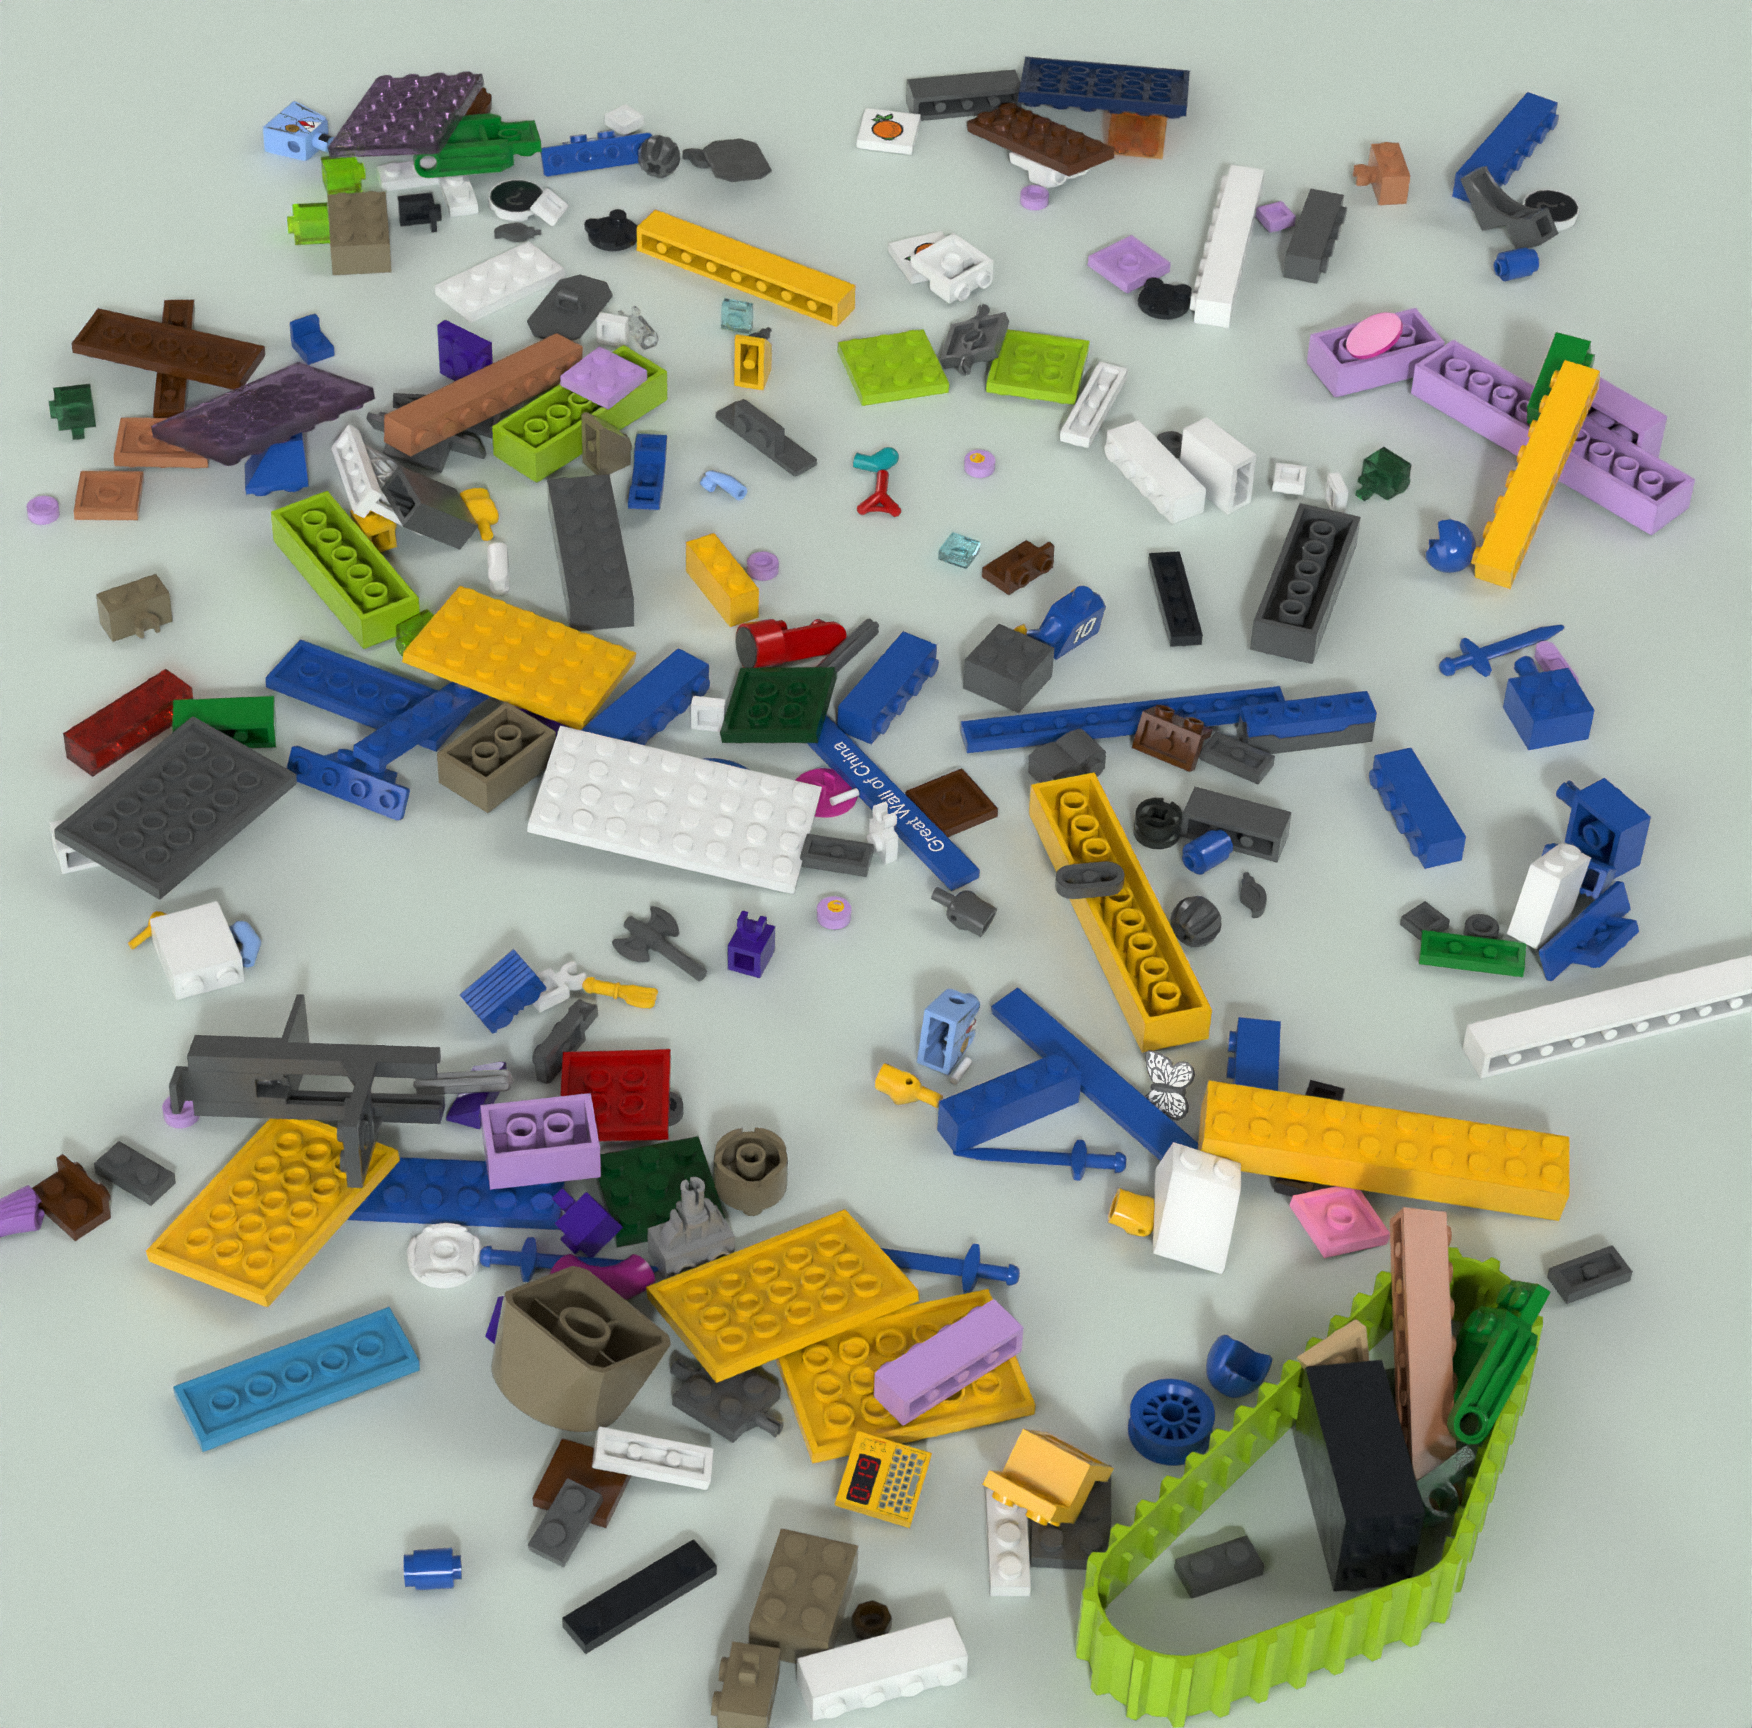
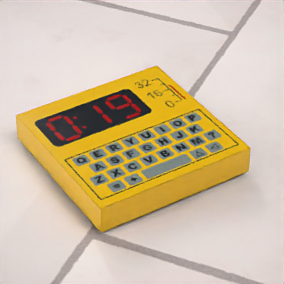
M857 1431L835 1500V1506L910 1528L932 1453Z

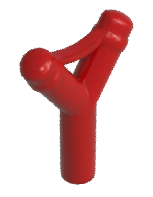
M880 470L877 472L875 493L857 506V512L860 515H865L869 512H885L893 517H898L901 514L902 510L899 505L887 494L888 471Z

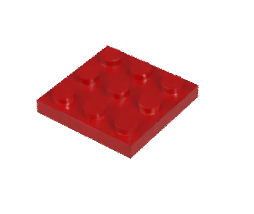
M671 1049L563 1052L560 1096L591 1093L599 1142L669 1140Z

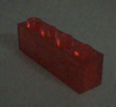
M164 669L64 732L66 758L94 777L172 727L173 700L193 699L192 687L167 669Z

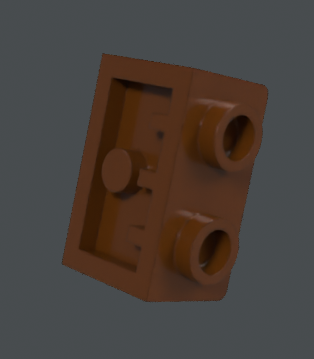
M1025 540L982 567V577L1007 595H1010L1053 568L1055 545L1047 542L1038 548L1028 540Z
M1156 705L1143 711L1131 748L1188 772L1195 770L1204 739L1211 737L1213 730L1205 727L1204 722L1197 718H1183L1174 714L1175 710L1165 705Z
M61 1154L56 1158L58 1171L32 1187V1189L41 1200L38 1203V1208L42 1209L74 1241H77L111 1218L109 1207L111 1197L102 1183H95L87 1176L85 1169L80 1163H73L64 1154Z

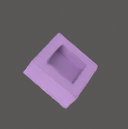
M1282 201L1257 207L1256 218L1269 232L1295 226L1296 216Z

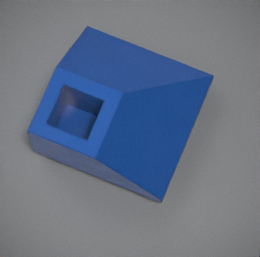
M302 428L269 433L244 464L246 495L265 496L272 491L285 490L287 492H296L303 489V487H309L307 457Z

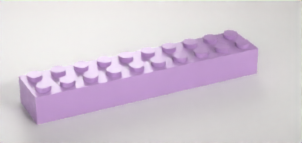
M1455 340L1450 341L1415 365L1411 394L1516 456L1522 445L1527 446L1530 439L1528 438V431L1531 424L1527 423V405L1535 386ZM1586 416L1558 481L1648 534L1653 535L1689 508L1695 479Z

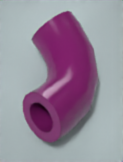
M567 1254L561 1257L550 1271V1274L571 1266L587 1269L625 1300L646 1291L647 1286L655 1283V1276L651 1267L642 1257L636 1254H632L616 1265L605 1267L588 1265L574 1255Z

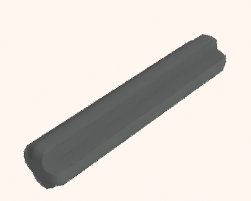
M870 618L864 620L816 667H835L836 673L839 672L879 633V624L873 622Z

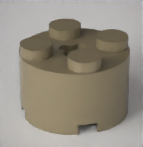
M755 1127V1132H743V1128H739L726 1133L716 1144L714 1155V1185L720 1200L734 1209L741 1210L747 1216H757L764 1209L772 1207L783 1198L787 1190L788 1156L784 1141L774 1132Z

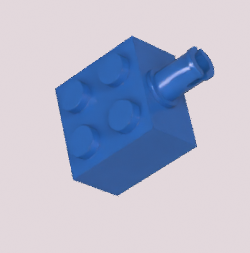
M1530 656L1519 658L1514 663V670L1518 673L1519 677L1508 679L1503 709L1528 751L1589 739L1595 710L1570 669L1563 668L1540 673Z
M1606 778L1582 790L1571 780H1568L1567 783L1564 782L1558 788L1556 796L1571 808L1565 843L1576 846L1580 849L1581 853L1593 859L1616 867L1613 880L1640 866L1651 816Z

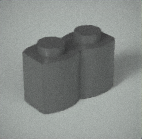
M1076 729L1066 733L1056 742L1044 744L1034 750L1029 755L1028 773L1039 783L1094 772L1098 777L1105 769L1106 751L1083 729Z

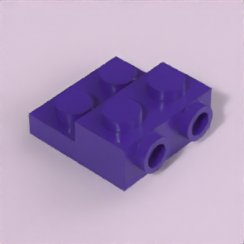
M443 320L437 325L440 374L457 381L493 364L492 342L447 320Z

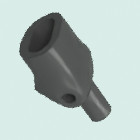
M936 887L931 896L932 900L947 907L946 916L956 928L968 930L979 937L989 928L997 912L996 907L983 901L975 893L964 890L954 896Z

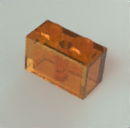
M1111 113L1108 145L1114 147V155L1163 159L1168 117L1141 116L1133 113Z

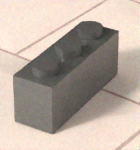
M1194 787L1183 811L1180 837L1194 840L1210 830H1223L1228 834L1233 843V851L1277 863L1289 835L1292 812Z

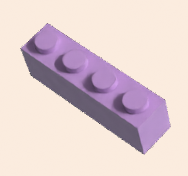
M995 1299L983 1306H977L956 1323L948 1324L941 1328L935 1336L927 1341L913 1345L906 1354L893 1362L888 1361L875 1372L874 1397L904 1426L1022 1351L1024 1327Z

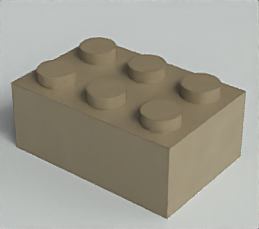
M368 191L365 193L327 195L332 275L391 272L386 192Z
M505 702L437 753L439 783L486 813H489L546 769L556 740V732L510 703Z
M781 1528L749 1623V1644L780 1648V1661L797 1664V1658L833 1649L856 1580L859 1546Z

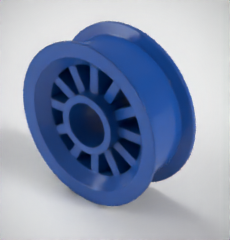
M1160 1379L1150 1382L1139 1389L1131 1401L1130 1419L1128 1422L1129 1439L1133 1447L1143 1457L1152 1462L1168 1466L1184 1465L1186 1457L1192 1451L1204 1455L1209 1448L1210 1435L1213 1432L1212 1428L1215 1422L1213 1403L1203 1390L1187 1381Z

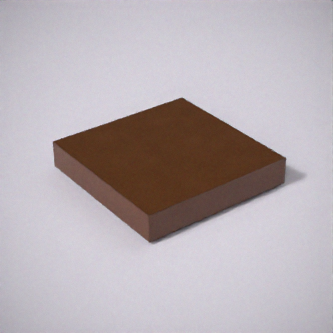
M962 768L905 791V795L947 837L998 817L996 805Z
M562 1438L533 1496V1506L549 1510L568 1478L602 1495L603 1502L590 1524L607 1528L631 1475L592 1468L594 1447Z

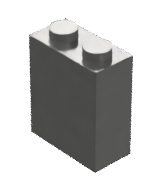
M398 466L381 489L404 528L459 550L472 537L478 527L455 488L402 466Z

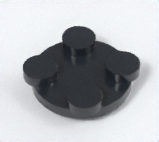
M613 210L609 213L608 217L588 219L584 223V229L588 232L589 242L601 250L621 251L632 247L637 242L638 225L627 219V214L623 210Z
M1149 278L1146 281L1145 288L1139 294L1138 306L1150 317L1163 320L1176 319L1186 314L1189 310L1192 289L1186 284L1175 286L1163 284V281L1159 278Z

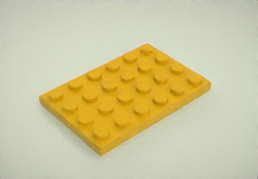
M459 586L404 650L402 662L571 728L581 730L590 722L633 666L636 652L596 638L589 633L575 630L560 622H554L541 617L531 611L507 604L502 600L478 593L471 588Z
M269 1119L146 1250L148 1260L151 1263L262 1306L269 1307L400 1161L398 1150L376 1142L363 1188L347 1187L346 1172H341L340 1155L344 1147L343 1142H338L336 1127L314 1119Z
M846 1209L646 1287L648 1300L716 1383L919 1301L918 1289Z
M989 1289L906 1306L775 1359L812 1464L849 1456L857 1431L903 1444L1034 1415L1036 1405L1016 1355L904 1426L874 1397L875 1372L888 1361L893 1362L906 1354L913 1345L927 1341L935 1336L944 1326L956 1323L967 1316L973 1308L983 1306L993 1300Z

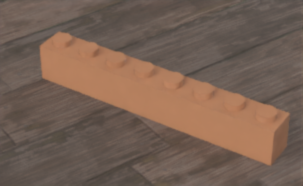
M556 333L384 415V442L409 456H413L560 384V376L582 360L583 346Z
M1403 1207L1389 1219L1396 1411L1425 1510L1424 1519L1445 1521L1455 1514L1457 1507L1461 1506L1462 1490L1460 1486H1457V1470L1460 1466L1461 1455L1460 1450L1456 1448V1439L1451 1436L1447 1427V1419L1454 1406V1394L1458 1384L1457 1375L1453 1372L1452 1360L1456 1351V1339L1451 1335V1320L1454 1316L1455 1305L1453 1299L1450 1298L1453 1265L1448 1259V1247L1451 1243L1452 1232L1451 1227L1447 1225V1212Z

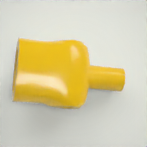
M484 488L464 490L459 495L476 521L481 539L484 541L491 540L493 532L490 526L498 522L499 516L488 490Z
M887 1063L883 1064L875 1080V1089L888 1095L896 1105H904L920 1100L938 1108L939 1101L943 1100V1095L922 1086L920 1080L915 1075L899 1070Z
M1119 1188L1111 1203L1107 1221L1123 1228L1128 1234L1141 1237L1148 1236L1154 1231L1155 1199Z

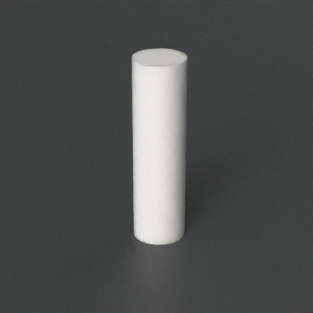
M857 788L831 797L829 799L830 804L834 806L859 796V791Z
M964 1057L950 1078L952 1084H958L972 1063L969 1057Z

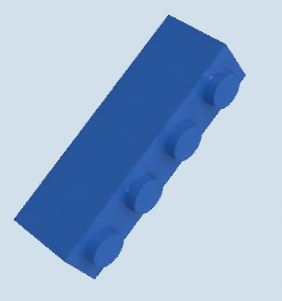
M903 631L839 704L837 726L845 734L872 745L880 734L886 733L890 722L895 716L903 713L907 702L912 696L919 694L923 683L929 677L932 678L935 675L939 666V660L936 659L937 645Z
M1410 747L1375 755L1373 769L1369 772L1371 786L1373 789L1378 790L1386 811L1391 812L1396 820L1398 831L1404 834L1408 840L1413 856L1418 857L1424 869L1462 861L1466 835L1413 749Z
M1238 1017L1236 1031L1229 1032L1228 1052H1233L1234 1057H1228L1226 1078L1233 1079L1232 1084L1278 1091L1281 1021Z
M1063 1050L939 1101L937 1131L953 1151L958 1152L970 1149L1079 1103L1082 1073Z

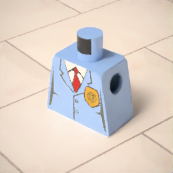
M295 101L263 127L265 151L281 156L306 161L319 150L331 153L336 145L335 137L328 134V120L326 117Z
M946 989L924 1010L917 1057L918 1064L949 1076L975 1037L980 1002L976 996L970 993L963 994L953 989Z

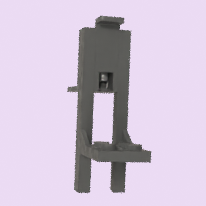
M304 994L296 995L282 1038L195 1035L187 1054L188 1067L176 1066L169 1083L172 1114H181L185 1101H193L194 1116L338 1121L337 1140L338 1142H343L344 1147L340 1155L341 1172H346L347 1187L363 1188L382 1122L441 1124L445 1110L444 1095L371 1093L374 1077L437 1079V1064L441 1061L440 1047L310 1043ZM303 1075L347 1076L354 1086L352 1092L298 1090Z

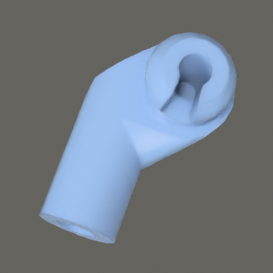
M714 470L704 473L706 476L700 481V485L707 491L713 492L718 485L736 500L743 499L747 494V488L735 478Z
M236 921L233 925L229 926L235 942H240L242 945L240 954L243 966L252 967L255 964L261 946V939L249 923Z

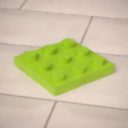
M924 329L838 342L837 352L862 406L949 393V382Z
M1007 329L999 358H995L992 361L986 384V392L1075 405L1089 353L1090 341Z

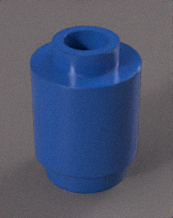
M1526 247L1501 252L1494 261L1495 274L1503 281L1531 276L1533 272L1539 269L1538 254L1534 249Z
M1210 830L1183 847V863L1188 870L1202 875L1229 858V854L1233 851V843L1228 834L1223 830Z
M452 1547L414 1550L413 1554L404 1555L405 1587H415L416 1591L454 1588V1580L462 1579L461 1555H453Z

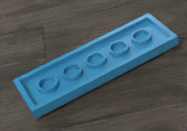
M390 1307L173 1386L174 1396L202 1452L417 1372L420 1370V1364Z

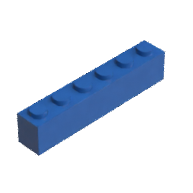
M1527 92L1456 172L1452 197L1470 203L1460 179L1483 166H1487L1499 187L1506 185L1513 172L1519 171L1525 158L1531 157L1538 143L1542 144L1546 134L1550 130L1553 131L1559 119V115L1556 114L1558 102Z
M679 648L676 649L582 728L581 731L645 745L655 734L663 731L667 724L676 716L686 711L692 703L693 696L702 697L706 694L710 687L709 664Z

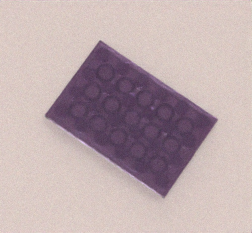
M464 71L457 75H446L440 72L421 77L418 74H408L400 78H393L391 75L378 77L328 146L330 158L439 154L483 87V75Z
M297 362L151 426L153 438L185 449V451L201 455L206 459L222 463L224 466H232L238 464L241 461L240 459L263 453L267 447L273 444L289 441L293 435L312 431L316 425L322 422L336 420L340 417V414L349 410L361 409L365 403L374 400L375 395L373 387Z

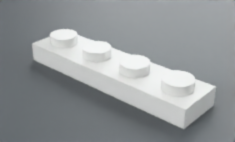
M1099 361L1061 429L1060 441L1071 443L1075 446L1090 447L1127 379L1128 368Z

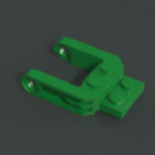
M487 113L419 119L413 121L407 128L408 142L413 149L417 150L413 156L414 168L424 178L502 172L514 166L513 154L527 157L534 155L536 152H542L541 139L535 120L506 123L501 121V116ZM419 129H425L429 132L428 139L423 142L416 141L413 135ZM424 156H433L436 159V164L432 168L427 169L420 165V161Z
M1512 1280L1510 1284H1506L1499 1292L1496 1299L1497 1308L1480 1306L1471 1313L1456 1337V1351L1452 1358L1453 1372L1457 1375L1458 1384L1454 1394V1406L1447 1419L1449 1433L1454 1439L1467 1444H1478L1489 1435L1536 1349L1538 1335L1532 1332V1326L1551 1291L1539 1284ZM1472 1412L1478 1418V1428L1473 1434L1465 1435L1460 1428V1420L1464 1414Z

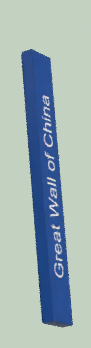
M826 715L819 742L807 743L809 747L852 789H858L860 799L871 810L874 805L887 802L888 814L895 813L897 816V824L894 826V831L898 837L951 891L978 879L980 869Z

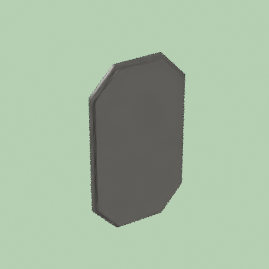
M744 139L713 141L702 149L707 163L715 178L730 182L758 180L772 172L756 142Z
M579 274L560 279L528 318L527 323L535 337L545 339L557 333L571 341L579 339L613 297L607 282Z

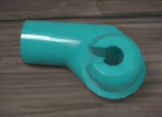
M886 447L872 456L856 453L853 468L875 473L880 470L887 471L898 462L899 454L892 447Z

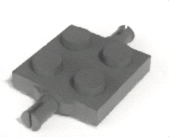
M980 304L973 318L951 324L940 357L943 368L956 367L961 375L966 376V373L967 375L970 374L974 363L981 361L989 362L999 358L1010 322L1006 313L988 315L990 312L989 306L982 304L981 307Z
M677 1359L672 1364L670 1373L686 1382L673 1394L672 1405L732 1443L744 1432L755 1427L763 1429L774 1438L781 1433L784 1424L767 1414L768 1410L780 1399L781 1388L752 1370H747L716 1383L704 1367L695 1370L680 1359Z

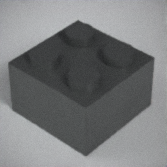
M998 624L965 659L963 689L1020 713L1052 678L1055 648Z

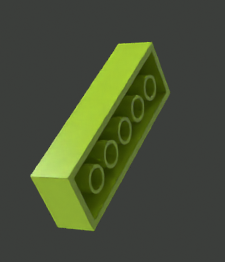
M623 345L612 353L646 369L647 380L609 410L562 387L560 384L492 426L493 455L538 483L582 455L583 413L588 412L621 430L667 401V371Z
M328 491L271 511L273 541L363 649L421 627L419 597Z

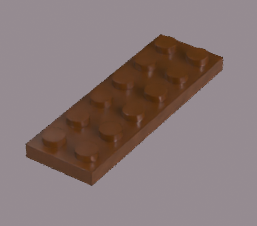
M1014 103L1002 104L996 110L979 113L976 118L967 121L968 132L1069 177L1115 158L1114 147L1104 144L1100 140L1090 138L1082 132L1069 129L1065 125L1053 122L1049 118L1039 116L1030 110L1018 107Z
M100 308L95 311L71 343L72 351L76 354L236 391L243 389L265 357V346Z

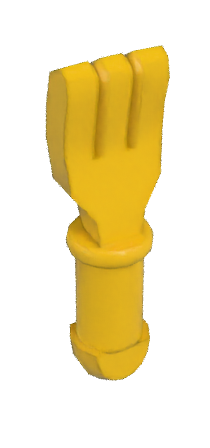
M588 977L582 983V988L588 994L592 995V993L610 996L613 999L620 997L627 1004L638 1008H653L658 994V990L655 988L620 985V982L612 983L597 980L595 977Z

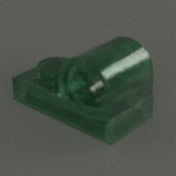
M1468 1445L1417 1481L1425 1510L1424 1527L1439 1525L1458 1509L1459 1495L1453 1485L1470 1473L1465 1466L1477 1458ZM1429 1497L1437 1501L1440 1511L1435 1510L1431 1506Z

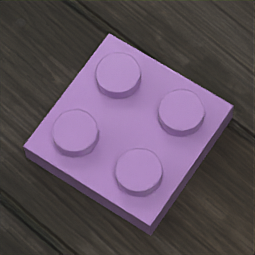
M1132 235L1088 256V266L1126 294L1145 285L1149 278H1159L1170 272L1171 263Z
M599 346L560 376V383L562 387L609 410L647 380V370Z

